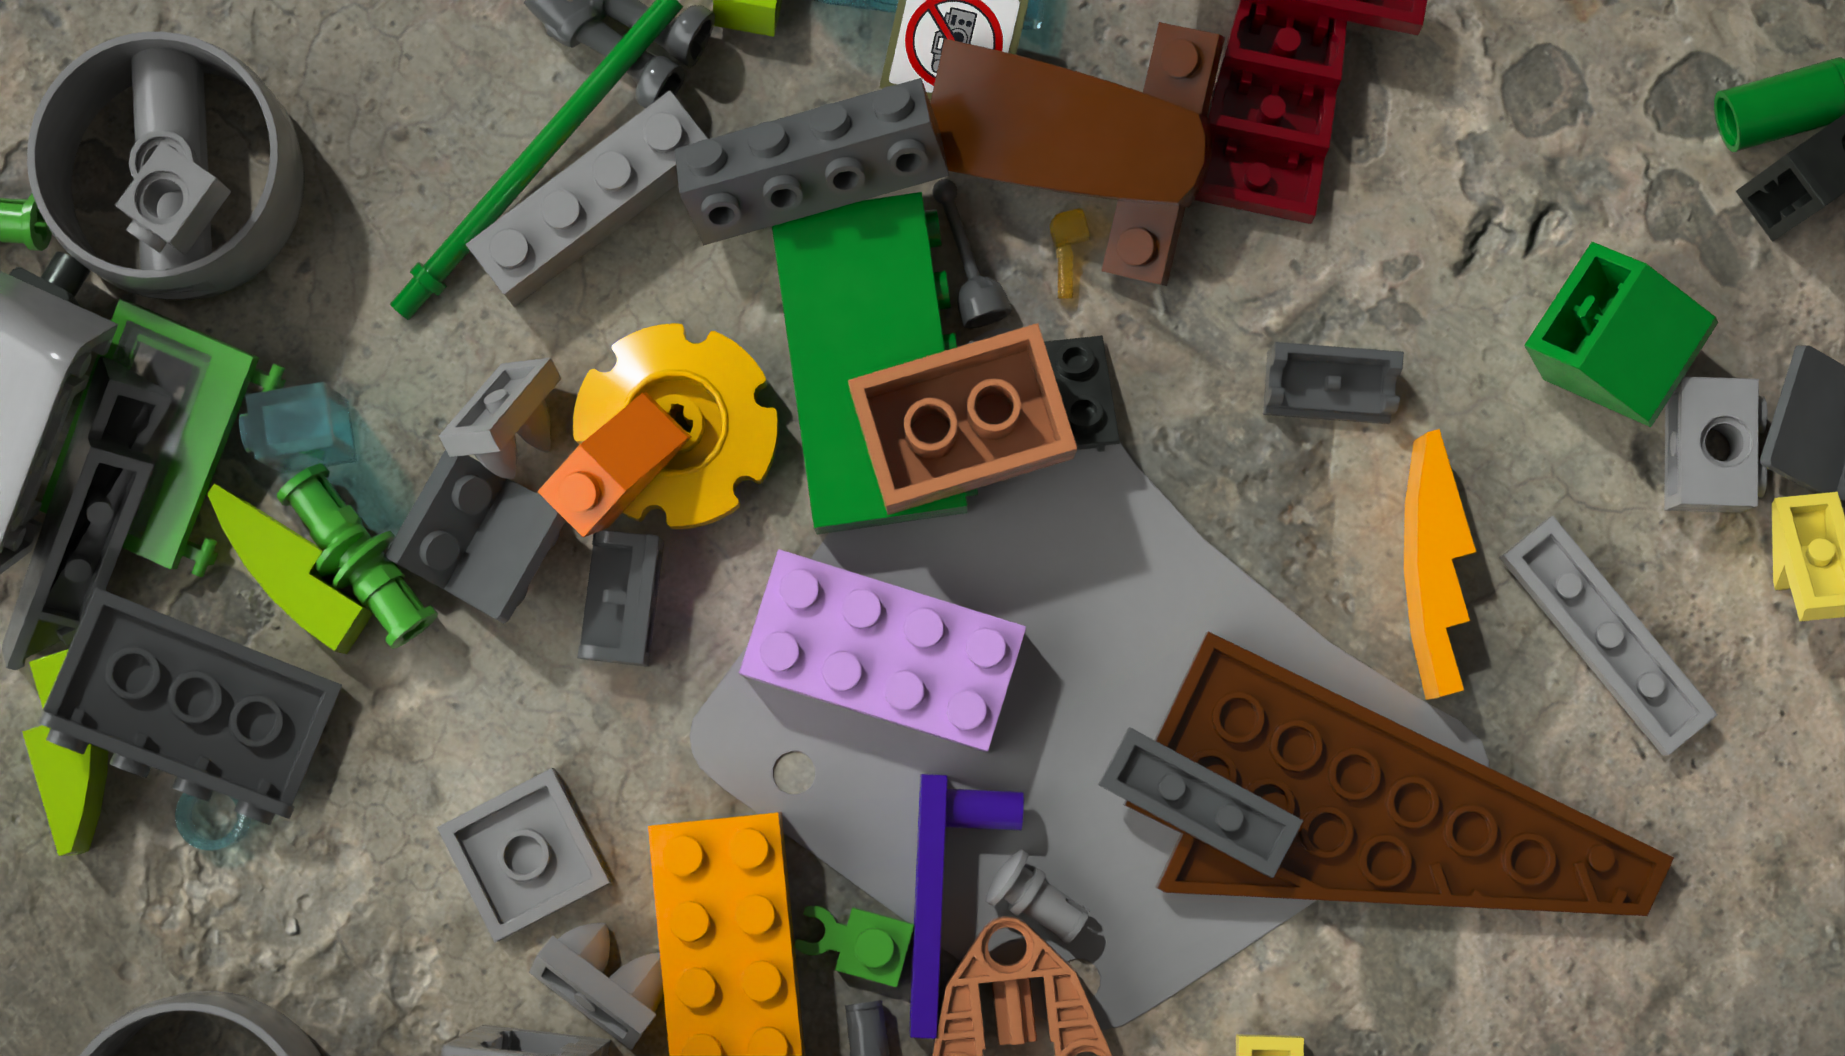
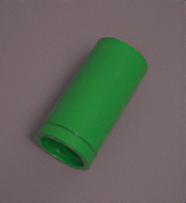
M1842 57L1833 58L1718 91L1714 98V113L1720 136L1726 147L1731 152L1741 151L1828 126L1844 115L1845 59Z

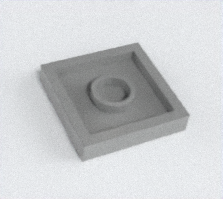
M551 768L437 827L494 943L612 882L555 768Z

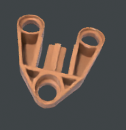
M1002 916L991 920L985 925L946 982L937 1028V1039H935L932 1056H983V1050L986 1047L979 983L992 982L998 1045H1019L1025 1042L1037 1041L1030 978L1043 977L1049 1037L1054 1045L1055 1056H1075L1085 1051L1093 1052L1099 1056H1112L1075 969L1026 922L1017 917ZM1004 927L1020 931L1027 943L1023 958L1011 965L996 962L988 950V942L992 934Z

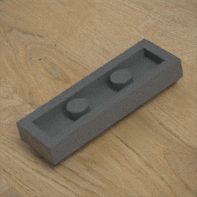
M1131 727L1127 729L1098 784L1100 787L1269 878H1274L1303 822L1302 819Z

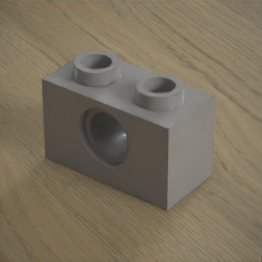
M1683 377L1665 405L1664 511L1741 513L1758 507V497L1764 496L1767 486V468L1758 459V434L1764 433L1768 415L1766 399L1764 396H1759V379ZM1709 430L1718 431L1727 439L1729 455L1725 461L1713 458L1707 451L1705 439Z

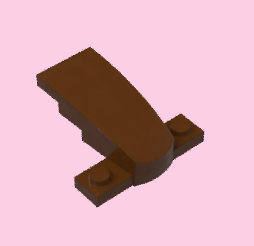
M1159 22L1143 92L1019 55L944 39L930 104L941 132L948 171L992 181L1050 190L1057 193L1117 200L1101 271L1167 286L1185 208L1190 207L1201 190L1210 167L1212 133L1210 118L1207 117L1225 37L1216 33Z

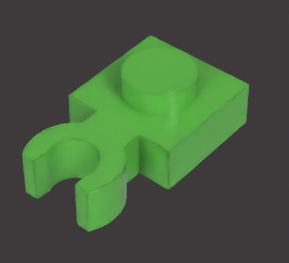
M809 905L805 907L803 915L821 920L825 926V934L817 942H809L805 939L797 938L794 947L798 951L807 955H819L829 949L838 951L840 953L835 971L893 987L898 986L914 927L913 923L852 907L848 924L837 922L834 915L822 906Z

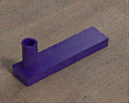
M920 775L909 1022L910 1038L937 1039L945 827L1022 831L1024 812L1023 792L947 789L948 775Z

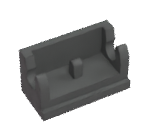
M1275 342L1267 352L1263 415L1390 424L1391 416L1397 412L1400 403V397L1395 396L1397 376H1400L1403 370L1404 352Z
M609 530L599 531L593 534L591 564L577 658L649 667L664 541L657 535Z

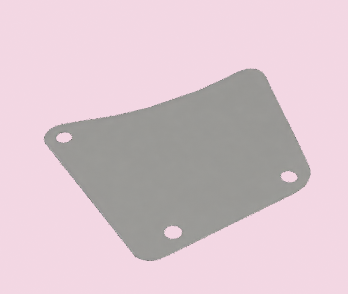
M1000 328L989 330L969 341L968 344L1016 329ZM1121 443L1106 445L1104 452H1098L1097 448L1077 450L1072 460L977 488V496L966 497L967 513L829 533L811 557L812 560L1026 626L988 752L979 751L743 677L739 674L747 646L693 718L689 735L692 754L698 766L719 786L757 814L782 812L783 830L786 835L900 918L913 924L920 775H948L947 789L1023 792L1024 812L1022 831L945 827L940 947L961 961L981 930L991 920L1002 916H1012L1023 920L1067 962L1073 959H1085L1097 968L1100 975V986L1097 993L1088 1001L1101 1030L1123 1026L1151 1010L1317 901L1165 893L1155 888L1181 833L1124 806L1125 799L1098 785L1129 727L1153 740L1155 739L1206 632L1209 631L1489 767V760L1482 741L1461 721L1419 699L1330 643L1207 542L1138 468ZM791 751L807 755L815 767V779L812 786L799 794H788L781 791L773 779V767L776 760L783 754ZM1022 849L1028 853V859L1024 867L1030 871L1037 867L1046 873L1044 880L1079 905L1085 906L1090 910L1084 926L1070 943L1066 944L1061 941L1060 937L1024 912L1017 916L1009 911V902L1003 898L994 906L986 903L988 890L995 875L1003 864L1019 850ZM1004 927L992 934L988 942V950L996 962L1011 965L1023 958L1027 943L1020 931ZM1043 977L1030 978L1034 1015L1047 1020Z

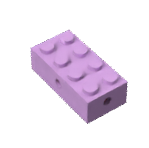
M778 549L739 674L749 679L979 751L988 752L1026 626Z

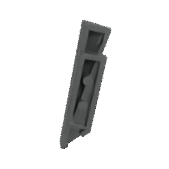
M100 356L3 640L2 651L5 665L8 669L18 670L24 667L27 657L60 641L66 646L71 644L95 587L106 590L154 466L151 455L142 452L169 408L173 398L172 394L119 363Z

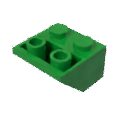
M1591 242L1524 346L1543 380L1652 427L1714 331L1718 320L1712 313L1648 264Z

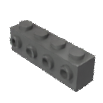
M922 78L888 86L839 102L825 104L815 109L763 122L756 126L711 139H704L674 149L679 194L703 245L949 176L941 132Z

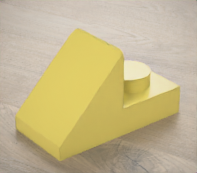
M1838 492L1774 498L1772 502L1773 584L1775 590L1791 589L1800 621L1845 617V515Z

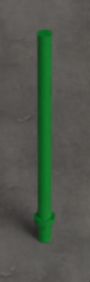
M655 0L427 262L424 265L420 262L415 264L410 270L413 278L390 303L400 315L410 320L433 293L439 296L447 286L443 281L470 251L465 244L497 221L681 11L683 6L677 0Z

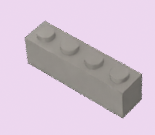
M669 90L465 245L513 307H516L678 184L674 149L708 138Z

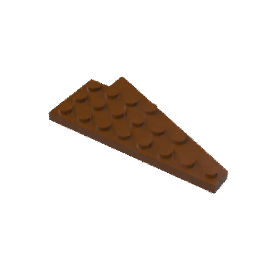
M1209 631L1205 633L1154 740L1302 819L1303 822L1274 878H1269L1126 800L1123 804L1181 833L1155 888L1165 893L1648 916L1674 860V857Z

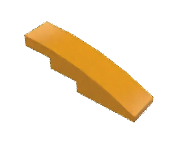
M1440 429L1429 431L1413 442L1404 512V578L1410 633L1426 700L1464 690L1446 628L1470 621L1453 561L1476 552Z

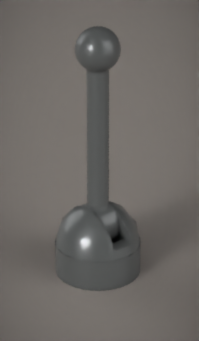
M939 180L933 186V197L937 202L943 204L968 281L961 287L957 298L958 310L965 328L972 329L1000 321L1012 312L1007 294L999 282L990 277L980 276L955 203L957 187L951 180Z

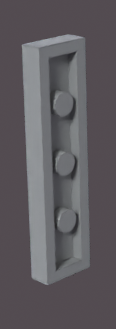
M1554 516L1544 520L1499 557L1663 756L1670 755L1718 715Z

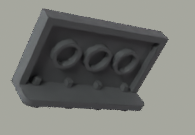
M95 587L40 714L38 723L51 728L46 738L51 743L81 754L85 753L89 743L114 752L109 763L110 765L144 778L148 777L151 767L176 776L172 788L208 802L213 791L222 793L238 800L234 809L235 812L271 825L275 814L288 819L291 818L295 808L292 804L342 684Z

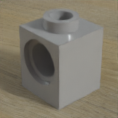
M161 141L115 206L133 219L126 231L160 253L168 243L186 255L231 191L212 174ZM181 190L183 193V203L180 210L171 217L158 218L157 204L160 198L169 191Z

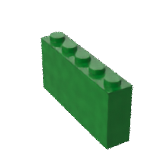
M922 192L862 200L772 226L811 512L816 534L967 513L966 497L977 496V488L887 515L848 384L850 379L957 347L955 333L942 334L939 310L951 308L946 271L933 272L930 248L942 247L937 209L924 211Z

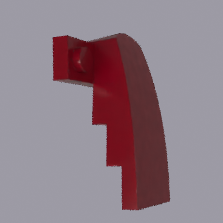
M1240 0L1221 60L1207 117L1210 118L1212 133L1210 167L1202 188L1194 200L1312 224L1316 216L1325 157L1330 148L1337 89L1342 80L1347 21L1418 36L1423 27L1427 0Z

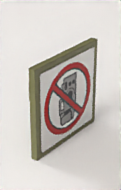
M898 0L879 88L883 89L888 86L922 78L928 98L931 100L944 39L1016 55L1029 0Z

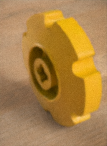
M678 323L647 327L633 332L613 344L612 350L617 357L615 367L605 373L599 372L596 369H590L579 389L573 414L574 440L580 445L643 392H647L673 419H675L677 412H683L685 420L692 427L691 432H687L691 436L688 442L623 511V514L633 520L642 522L649 511L661 509L665 511L666 522L671 529H689L711 524L735 512L741 505L735 494L738 484L745 480H752L757 484L763 483L774 461L779 438V420L776 409L773 407H761L756 403L757 394L768 385L767 379L756 361L736 342L716 331L709 332L707 338L701 343H691L686 339L684 326Z

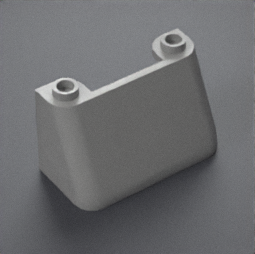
M0 271V574L33 550L42 526L41 522L32 519L38 515L42 504L36 501L35 498L72 400L76 394L86 389L90 377L84 374L91 362L92 355L90 352L94 351L100 355L107 354L118 326L115 322Z

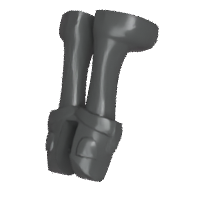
M639 0L524 1L525 6L545 25L547 34L550 37L571 48L582 43L605 57L623 36L602 22L603 18L609 16L631 28L649 8ZM702 5L689 6L679 17H674L653 42L665 49L675 59L691 68L695 66L708 43L714 28L715 13ZM647 51L627 71L637 84L636 100L644 108H647L669 90L675 96L683 85L685 78L683 67L664 56H655Z

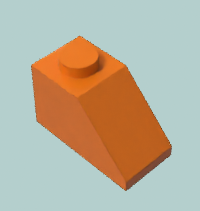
M643 392L583 441L537 492L582 537L589 536L609 528L688 442L691 436L647 392Z

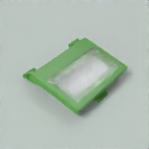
M119 299L111 319L112 322L118 324L107 354L97 355L86 389H84L41 501L42 504L39 511L47 513L100 356L109 358L167 390L173 397L169 408L142 452L151 455L154 466L122 548L170 570L177 569L182 556L195 561L191 573L204 577L207 567L214 565L218 553L214 551L217 541L205 537L202 546L188 541L249 383L252 382L263 387L259 400L271 404L275 393L282 392L286 382V380L282 379L285 367L273 363L269 373L258 369L256 365L259 357L131 301Z

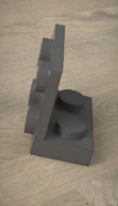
M1797 345L1785 377L1760 462L1764 467L1815 494L1838 492L1841 505L1845 507V366L1812 346Z
M445 450L384 557L439 586L502 623H507L516 607L524 600L530 582L548 551L557 542L560 530L566 520L541 495L510 479L493 474L479 461L469 455L449 457Z

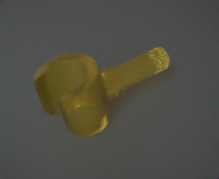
M1081 208L1056 214L1049 225L1050 235L1056 248V258H1058V299H1073L1074 256L1071 245L1090 240L1086 217Z

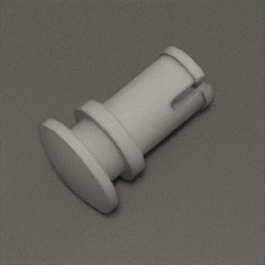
M1022 849L1019 850L1003 864L995 875L988 890L986 903L994 906L1003 898L1009 902V911L1017 916L1024 912L1060 937L1061 941L1066 944L1070 943L1084 926L1090 910L1085 906L1079 905L1044 880L1046 873L1037 867L1031 871L1024 867L1028 859V853Z

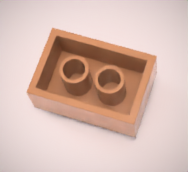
M1038 323L848 380L850 394L887 515L1072 460L1077 451L1075 439Z

